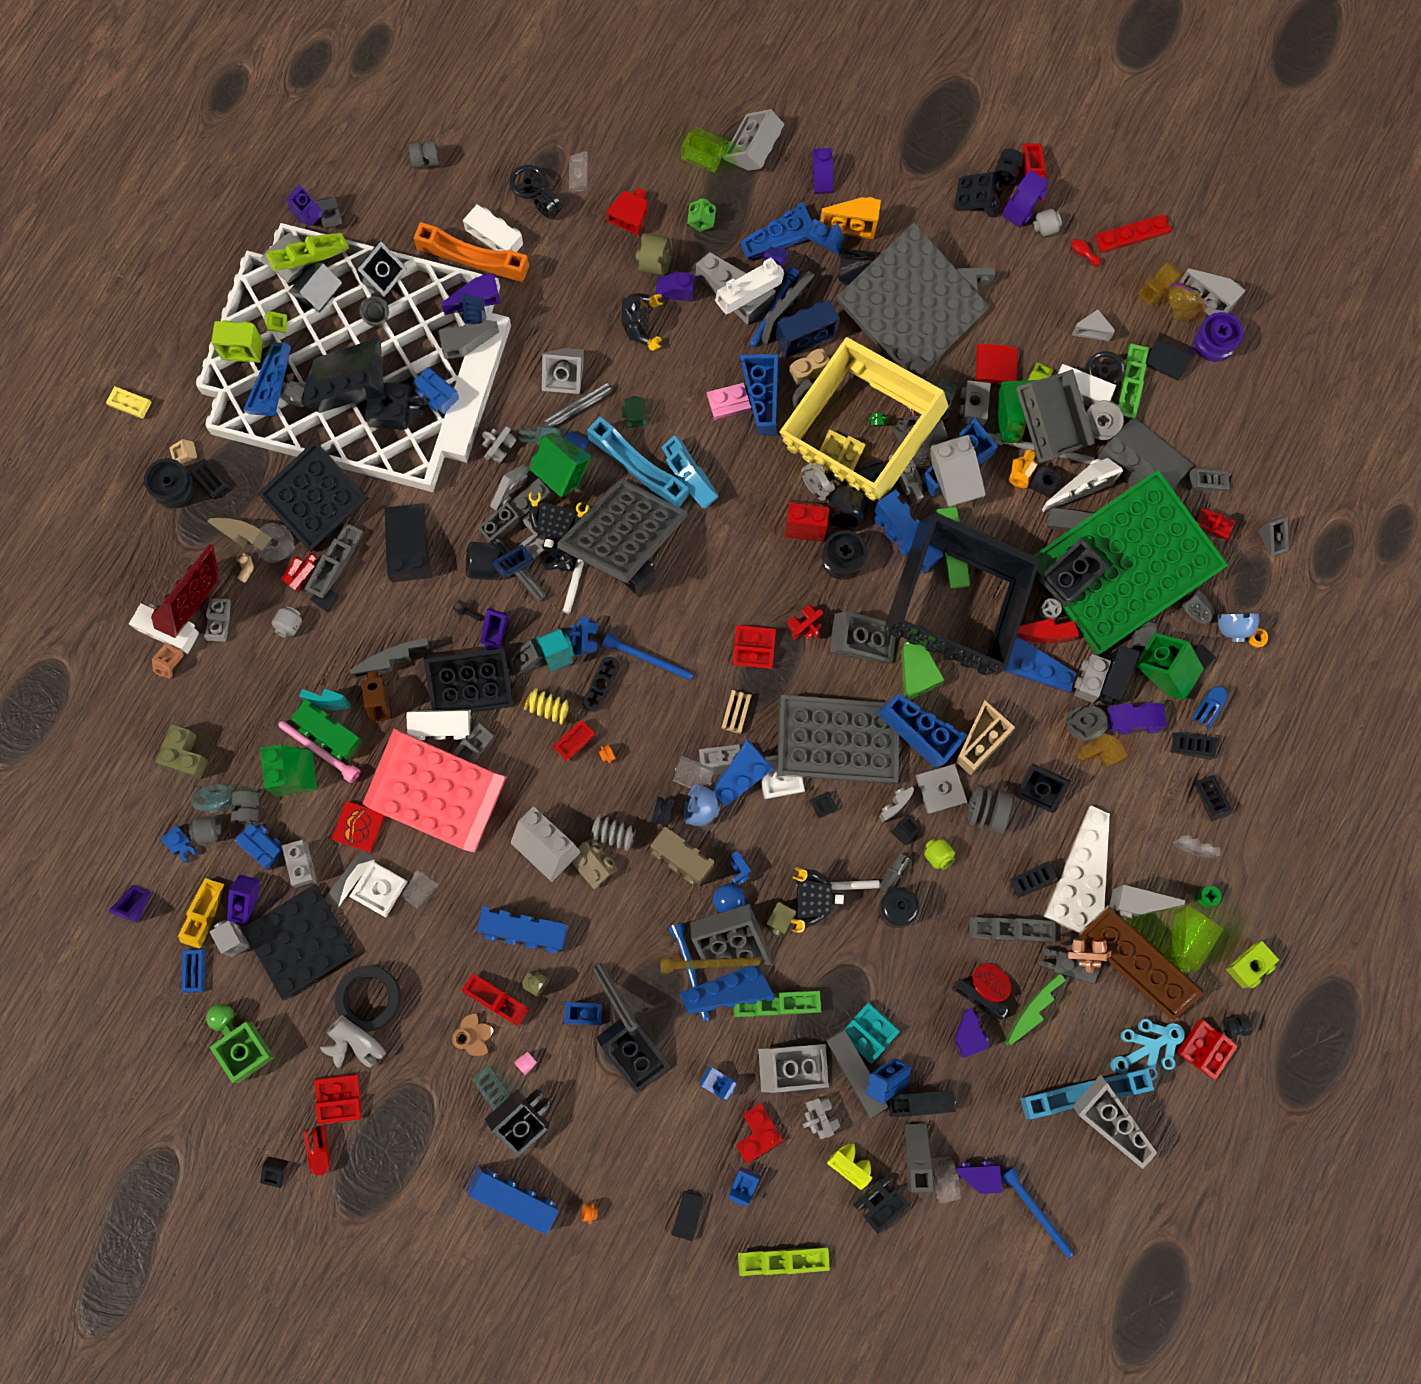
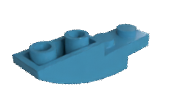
M674 435L661 447L667 456L666 461L677 478L689 488L691 496L702 508L706 509L719 497L702 468L696 465L680 437Z

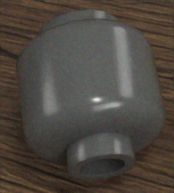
M213 816L195 818L193 824L189 825L191 840H195L197 844L214 843L217 841L218 835L222 834L221 823L216 822Z

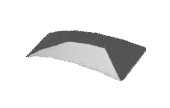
M362 850L335 883L325 900L338 908L363 875L371 861L374 862L375 858Z

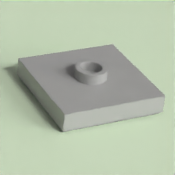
M955 764L915 776L928 815L967 803Z

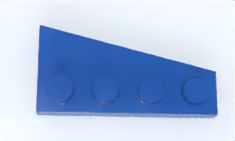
M803 201L793 210L785 212L776 221L774 219L768 223V226L757 230L741 241L740 245L747 261L763 256L770 246L785 248L808 240L806 236L812 221Z
M272 342L243 411L247 414L276 415L291 346L287 343Z
M1017 636L1007 669L1001 670L1068 693L1072 690L1076 672Z
M755 963L680 993V998L688 1014L715 1010L716 1007L720 1006L734 1007L735 1004L744 1002L752 1004L756 1003L757 1000L763 999L771 1001L774 1000V994L759 966Z

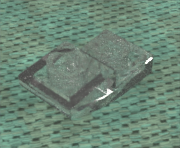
M1190 835L1179 836L1180 839L1173 841L1174 847L1194 856L1204 858L1221 856L1220 847H1213V844L1200 845L1199 839H1192Z

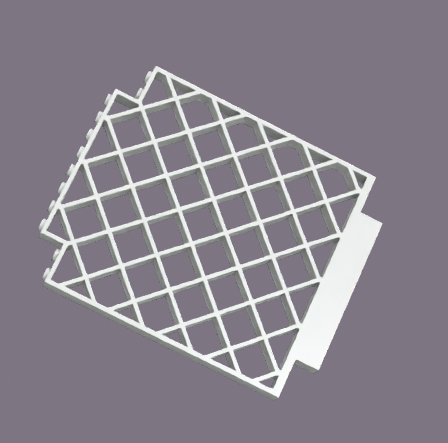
M280 223L279 229L274 234L273 245L290 232L301 242H305L306 236L326 234ZM346 240L349 250L341 253L344 259L327 268L336 277L351 271L359 286L335 298L332 297L320 313L314 309L304 313L296 297L289 293L293 285L288 286L287 282L279 275L278 277L285 289L258 301L251 287L277 273L261 260L262 254L246 251L245 257H242L239 273L235 275L233 289L229 291L227 305L222 310L220 322L223 320H229L234 323L249 322L261 315L264 318L267 311H271L292 300L300 315L287 322V333L270 330L260 336L264 341L263 348L271 345L272 342H281V339L305 327L308 328L315 342L289 355L286 371L292 368L298 381L305 384L306 382H303L295 366L321 353L326 355L327 350L351 338L355 345L360 344L356 336L374 327L368 325L362 319L349 325L340 310L364 297L369 298L371 297L370 294L374 293L373 290L360 282L355 269L374 247ZM391 251L407 269L396 282L404 297L388 305V319L411 308L419 324L397 336H394L387 322L382 324L390 338L381 343L382 357L397 350L405 364L403 368L383 377V382L398 384L410 377L415 380L419 372L442 361L451 377L446 382L459 395V400L446 412L444 419L441 418L438 411L435 412L430 407L437 419L436 422L412 434L407 427L404 430L407 437L381 450L371 433L379 428L369 427L356 406L367 399L322 413L315 412L288 425L280 409L289 404L279 397L277 413L285 428L266 438L259 437L254 434L250 424L265 416L243 413L235 397L253 388L260 370L257 369L254 362H249L255 373L228 386L220 370L237 361L222 360L212 343H210L209 354L203 361L202 373L196 380L197 388L201 394L214 397L211 414L206 419V428L211 435L297 457L305 448H301L295 436L322 423L331 440L321 446L328 454L338 450L341 458L330 456L342 469L433 492L445 457L465 463L468 461L511 328L509 317L492 313L494 305L484 307L487 316L485 321H497L499 333L465 355L459 375L457 376L447 359L444 358L442 348L439 347L431 332L453 320H456L459 327L465 325L461 318L463 311L444 315V312L424 321L416 305L439 293L443 300H446L449 296L445 290L461 282L469 283L474 278L480 277L483 274ZM254 264L261 266L252 271ZM416 271L428 273L433 283L408 294L400 279ZM495 278L496 284H497L498 293H499V290H500L499 280H498V278ZM246 288L255 304L237 312ZM337 312L345 327L319 340L311 324ZM426 335L435 351L410 363L401 347ZM214 372H216L224 386L223 389L209 386ZM425 398L423 399L425 400L424 405L429 403ZM231 399L239 416L219 426L227 401ZM410 406V408H412V409H418L419 407H421V406ZM352 407L361 425L334 437L326 420ZM246 427L249 434L240 432L238 430ZM439 433L431 460L427 462L418 443ZM368 434L377 452L358 462L348 460L341 448ZM292 438L295 446L283 442ZM414 447L423 464L405 474L394 472L387 460ZM383 462L387 470L374 466Z

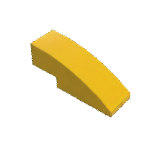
M204 879L186 913L187 919L178 935L181 943L201 948L218 909L225 887L224 884Z

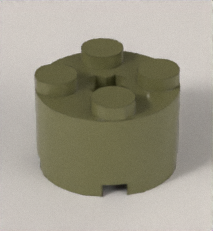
M643 233L641 249H638L636 253V260L639 261L638 270L664 276L671 262L669 250H672V239L665 236Z

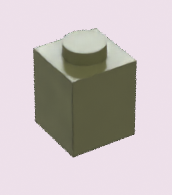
M778 902L766 924L769 928L768 931L776 936L780 934L784 936L796 911Z

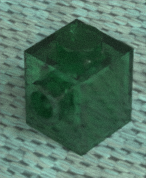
M632 396L624 399L625 406L621 408L622 417L627 419V427L647 426L644 397Z

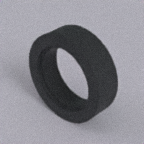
M361 966L351 970L341 979L335 992V1007L338 1015L345 1016L364 1031H373L388 1025L397 1015L401 1005V990L398 982L389 972L375 966ZM377 978L385 985L388 991L387 1006L377 1017L361 1019L349 1007L348 997L350 990L361 979Z

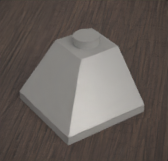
M562 348L544 352L542 358V391L580 394L584 350Z

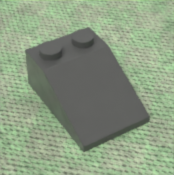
M845 611L834 616L829 653L850 658L892 663L896 637L890 635L889 631L884 630L886 621Z

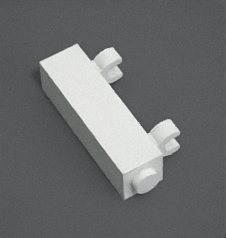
M769 258L763 262V265L736 280L733 278L726 282V286L717 290L715 301L727 315L780 285L784 276L783 269L772 258Z

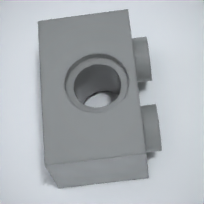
M967 381L966 386L962 387L960 398L963 399V405H960L959 416L962 417L961 424H969L972 418L975 417L981 426L985 425L988 418L991 383ZM970 401H975L978 405H972Z
M300 840L283 845L282 848L291 886L301 888L317 883L308 843Z
M224 920L214 926L215 929L210 931L220 953L223 955L234 957L251 947L239 924Z

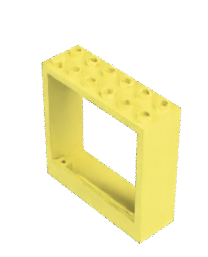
M846 337L780 430V434L783 437L782 441L787 445V449L793 454L798 452L809 463H819L826 473L830 471L837 480L841 482L845 480L850 483V487L865 492L869 499L880 501L889 493L949 406L942 389ZM848 372L870 383V386L921 414V417L874 483L801 441Z

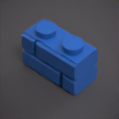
M429 367L413 381L414 393L419 398H425L429 401L428 405L435 412L439 410L445 414L459 400L458 392Z
M250 823L244 832L235 839V842L261 866L270 870L284 855L281 848L284 844L276 837L271 839L267 835L269 831L260 823L258 826Z
M893 1058L872 1072L869 1076V1085L866 1092L868 1096L877 1102L885 1103L908 1086V1076H910L911 1071L910 1065L897 1058Z

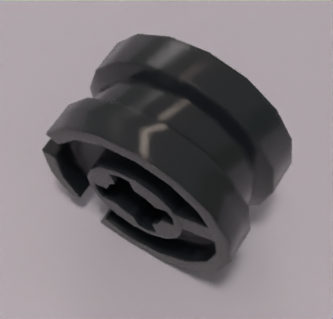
M544 188L540 195H536L533 198L537 209L548 219H551L555 212L562 209L558 198L547 188Z
M658 796L652 825L657 826V824H661L662 827L668 828L674 800L669 799L666 801L663 797Z

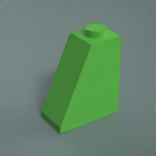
M908 642L904 644L901 651L904 698L911 700L941 685L944 679L931 655L925 650V647L912 645Z

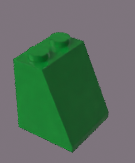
M1037 380L1005 381L1001 383L996 410L1002 443L1022 441L1027 422L1016 387Z
M553 432L543 435L538 443V446H540L538 452L531 459L532 465L530 470L556 494L562 497L577 489L592 455Z
M1159 633L1153 634L1135 664L1167 696L1180 700L1186 699L1204 669L1190 642Z
M286 745L260 748L264 788L276 797L317 790L312 750Z

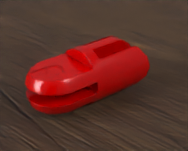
M320 1126L323 1148H319L316 1127L312 1128L314 1150L310 1149L308 1130H303L309 1169L314 1175L319 1176L325 1174L330 1168L325 1126Z

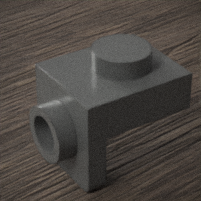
M335 196L318 199L317 204L324 212L321 215L323 227H335L342 224Z

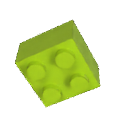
M229 320L214 322L211 343L222 360L261 363L264 341L254 324L247 321L234 323Z

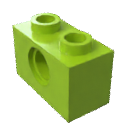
M1259 941L1249 947L1226 970L1242 988H1254L1261 982V976L1264 974L1268 975L1275 970V964L1279 959L1263 941ZM1252 961L1257 965L1256 971H1253L1250 967Z

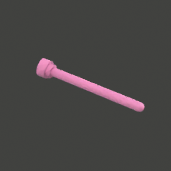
M285 721L279 722V728L340 770L344 779L349 783H353L358 778L361 772L360 769L354 765L344 764Z

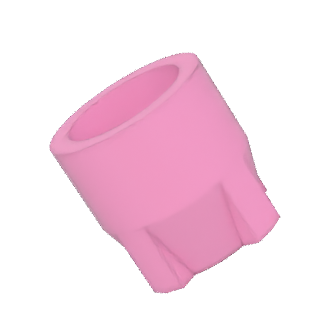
M527 1052L514 1063L526 1075L537 1062Z

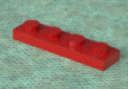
M1162 214L1098 233L1094 239L1102 254L1169 234L1172 229L1166 215Z

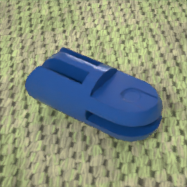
M1220 686L1211 688L1191 719L1195 721L1205 707L1206 710L1198 723L1202 725L1210 712H1214L1206 724V728L1209 729L1228 698L1227 691Z

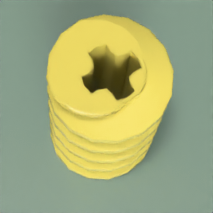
M535 688L529 694L524 706V710H527L530 706V713H534L537 710L538 716L543 715L545 712V718L549 719L552 716V721L554 722L560 718L561 725L565 721L569 710L567 699L561 704L559 696L554 701L553 694L546 698L545 691H542L538 695V688Z

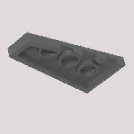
M808 271L804 277L800 276L795 287H791L787 291L785 298L777 302L774 311L770 310L765 317L766 324L761 338L763 343L766 345L769 343L772 331L775 333L777 331L779 320L789 316L795 304L798 305L811 288L814 274Z

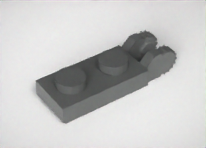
M1046 948L1042 949V954L1054 957L1056 961L1055 965L1047 961H1039L1038 966L1053 970L1057 974L1095 984L1099 967H1094L1093 973H1087L1086 967L1079 966V961L1084 959H1068V954Z

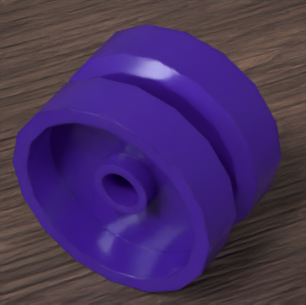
M1213 313L1206 318L1195 334L1194 345L1196 351L1208 361H1224L1231 356L1243 339L1244 331L1242 324L1229 313Z

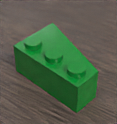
M307 699L304 700L291 717L300 727L299 732L306 737L311 735L316 738L314 742L323 749L326 746L332 750L331 754L339 760L343 757L348 761L362 743L359 737L327 716L325 712L313 706Z

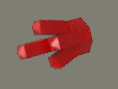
M309 553L303 562L299 556L293 557L286 573L281 579L298 592L303 585L308 583L313 574L310 571L314 568V563L317 560L316 554Z

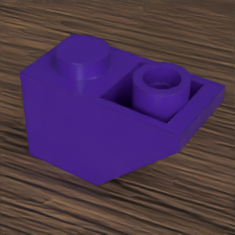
M300 184L287 197L288 209L300 223L313 226L324 213Z
M972 1008L964 1010L954 1035V1041L962 1058L988 1048L987 1043H989V1039L985 1031H981L978 1024L980 1023V1018Z
M981 1161V1166H972V1162H961L959 1167H954V1172L977 1193H1002L1000 1166L994 1165L993 1161Z

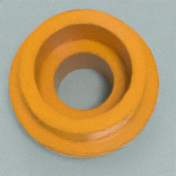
M1258 628L1253 636L1248 637V642L1253 647H1263L1268 642V634L1265 630ZM1254 636H1258L1260 641H1257Z

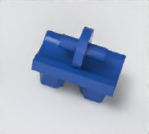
M583 616L582 620H578L577 625H571V631L565 632L572 646L576 645V656L594 653L597 650V641L588 640V634L595 635L597 633L598 623L589 621V617Z

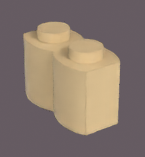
M823 349L814 350L807 358H801L792 363L789 378L795 387H799L806 378L809 380L818 378L830 359Z

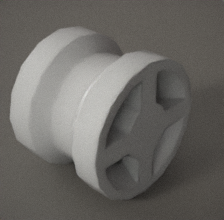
M1053 598L1045 600L1039 608V616L1043 620L1051 618L1055 620L1061 613V604Z

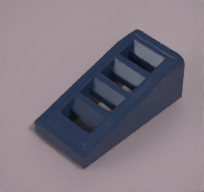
M463 294L464 323H483L487 316L482 298Z
M522 544L495 559L491 564L504 579L531 566L534 558ZM500 564H502L507 571H504Z

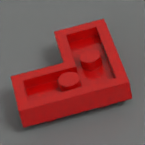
M761 1103L742 1114L753 1134L735 1144L746 1164L783 1141Z

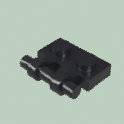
M886 1176L880 1181L876 1180L873 1183V1187L865 1194L862 1193L858 1197L859 1200L853 1204L858 1211L864 1206L867 1207L869 1211L863 1217L877 1234L910 1206L896 1188H893L888 1193L885 1187L891 1182ZM880 1193L884 1198L874 1206L871 1200Z

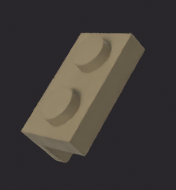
M593 839L583 842L578 847L581 853L571 862L593 889L597 888L611 874L618 870L614 861L603 852L601 845Z

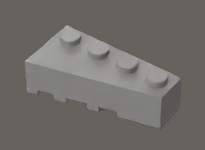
M710 252L696 263V276L715 294H717V290L726 286V282L733 278L736 280L746 274ZM771 289L734 310V312L748 325L773 303L776 291Z
M1100 1075L1077 1100L1073 1108L1082 1119L1144 1169L1157 1152L1108 1083Z

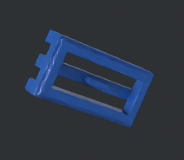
M204 949L182 950L181 993L205 992ZM189 954H191V988H188ZM197 954H199L198 988H196Z

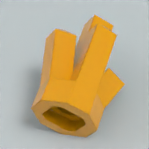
M1032 449L1026 450L1023 457L1013 460L1009 483L1015 487L1027 488L1030 480L1038 470L1037 464L1033 460L1036 453Z

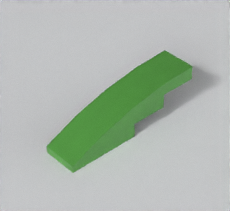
M1130 344L1128 347L1124 365L1125 373L1121 380L1117 403L1123 412V416L1127 418H1136L1144 384L1143 378L1147 365L1148 347Z
M956 507L937 509V513L959 522ZM943 552V561L950 589L969 587L967 563Z
M1061 974L1055 975L1026 1004L1005 1040L1007 1046L1012 1045L1044 1020L1039 1012L1055 1000L1050 992L1066 981Z
M820 991L773 993L774 1000H757L756 1003L752 1004L747 1002L738 1003L733 1007L734 1017L820 1013Z

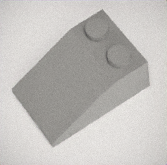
M1190 268L1185 272L1179 283L1184 284L1191 292L1178 285L1175 288L1209 316L1218 312L1229 313L1246 291L1239 283L1234 282L1230 278Z
M969 435L931 446L928 456L948 508L986 495L976 452Z
M1127 885L1113 889L1110 907L1125 920L1127 918L1131 919L1170 910L1185 904V900Z
M826 1044L758 1049L761 1092L776 1093L829 1087Z

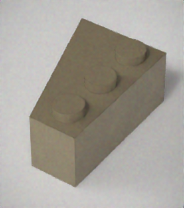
M667 827L661 831L650 845L651 854L660 861L663 858L669 863L667 866L675 873L680 871L684 874V880L692 886L694 884L700 886L714 868L715 861L711 858H705L698 849L692 848L684 839Z

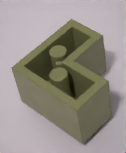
M171 724L155 763L164 768L201 779L208 760L201 755L190 752L197 737L196 734Z

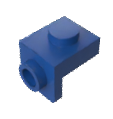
M709 1066L698 1085L727 1101L733 1094L737 1082Z
M740 1167L728 1198L738 1205L748 1207L761 1175Z

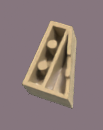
M984 700L956 762L972 775L1008 738L1015 727Z

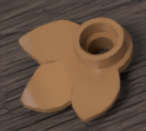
M471 1014L462 1020L460 1028L453 1033L452 1042L455 1047L466 1049L472 1056H483L488 1053L484 1042L491 1037L494 1029L487 1024H478L477 1014ZM462 1034H465L467 1037L464 1043L459 1040Z

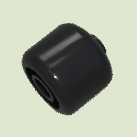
M846 486L832 491L828 505V520L833 525L845 529L860 526L864 521L866 496L864 493L854 487Z
M470 542L468 544L466 575L469 579L495 580L498 577V571L491 564L492 561L501 557L500 548L496 543Z
M895 887L888 890L878 904L881 920L892 928L909 926L917 918L920 911V903L917 896L905 887Z

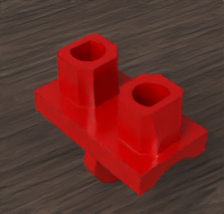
M1204 508L1200 509L1196 519L1202 530L1225 540L1229 538L1235 521L1224 517L1220 512L1216 514Z
M809 604L801 611L806 618L803 623L796 616L787 623L792 631L791 636L794 640L804 634L807 640L811 636L815 639L820 637L818 631L822 628V625L820 623L816 626L813 625L822 619L824 613L821 609L816 610Z

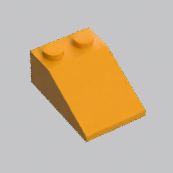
M861 197L822 208L820 222L830 228L838 223L843 235L874 239L881 200L873 197Z

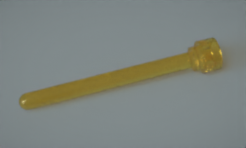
M660 957L661 974H669V972H673V969L759 966L761 963L759 958L673 961L669 957Z

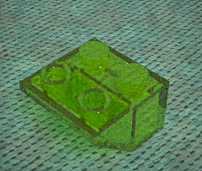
M696 127L689 131L681 146V159L715 173L730 145V141Z

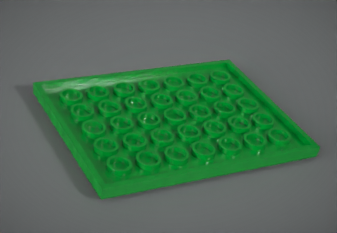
M1159 470L1147 476L1033 555L1040 559L1037 574L1040 577L1080 538L1087 536L1113 563L1106 572L1069 605L1064 607L1061 604L1062 609L1070 620L1075 621L1078 631L1096 656L1228 566Z

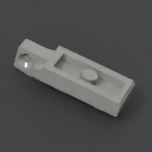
M911 460L898 480L905 494L909 495L912 503L917 504L924 498L921 492L923 490V482Z

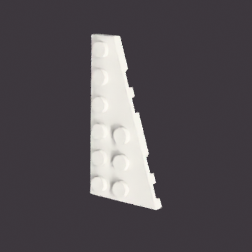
M1093 806L1088 807L1044 914V918L1055 921V923L1077 933H1080L1102 912L1105 906L1110 814Z

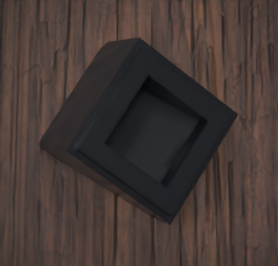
M907 814L891 833L900 842L907 845L922 827Z
M267 1157L262 1165L260 1183L281 1188L288 1161Z

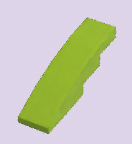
M342 233L306 236L305 242L289 243L286 249L267 251L266 257L273 271L308 265L333 257L349 250V246Z
M827 1247L738 1252L740 1276L830 1271Z

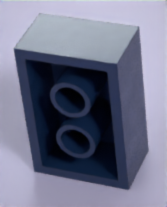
M830 300L817 302L809 309H801L793 316H785L777 323L776 341L783 355L787 358L835 337L840 318Z

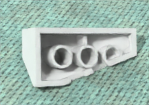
M1109 458L1092 461L1085 470L1049 499L1043 506L1042 511H1049L1051 508L1059 507L1112 486L1123 472L1122 468Z

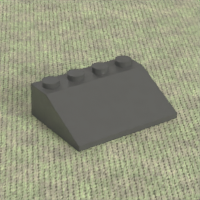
M1136 418L1131 419L1111 439L1097 457L1101 460L1109 458L1120 466L1123 470L1120 477L1132 487L1156 470H1159L1173 489L1193 467L1192 463Z

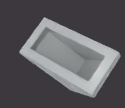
M1096 310L1076 324L1072 336L1110 341L1115 329L1100 311Z

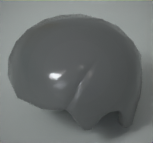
M371 296L364 299L360 305V315L362 320L368 325L379 326L388 319L389 307L382 298Z

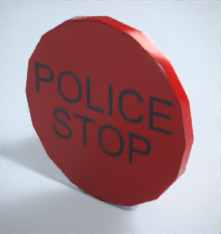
M988 963L982 964L975 969L973 984L982 997L996 1003L1002 1002L1009 997L1011 982L1002 969Z

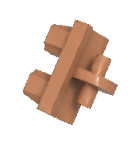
M1075 938L1072 950L1068 952V959H1084L1079 961V966L1086 967L1087 973H1093L1094 967L1101 968V961H1106L1108 957H1111V950H1107L1105 939H1094L1092 941L1093 949H1087L1086 939Z

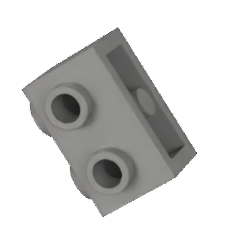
M1094 654L1088 659H1084L1080 669L1083 670L1081 677L1077 678L1074 688H1076L1074 696L1093 703L1100 695L1111 661Z

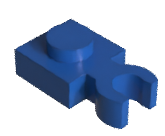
M177 825L160 838L174 855L180 852L181 860L186 863L189 862L186 858L188 852L195 856L198 854L194 848L187 846L191 840Z

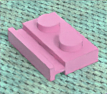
M744 383L707 392L714 420L751 411Z

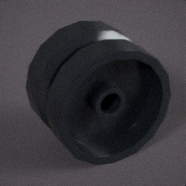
M170 458L159 459L147 468L144 475V485L148 493L163 507L170 509L180 508L193 498L195 481L186 468L177 460Z
M849 530L838 531L826 540L821 556L822 565L825 571L833 578L839 580L851 579L862 570L867 556V547L863 538L857 533Z

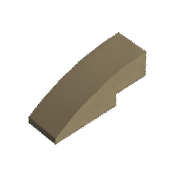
M209 518L207 521L243 548L250 542L262 551L271 540V537L262 530L240 520Z

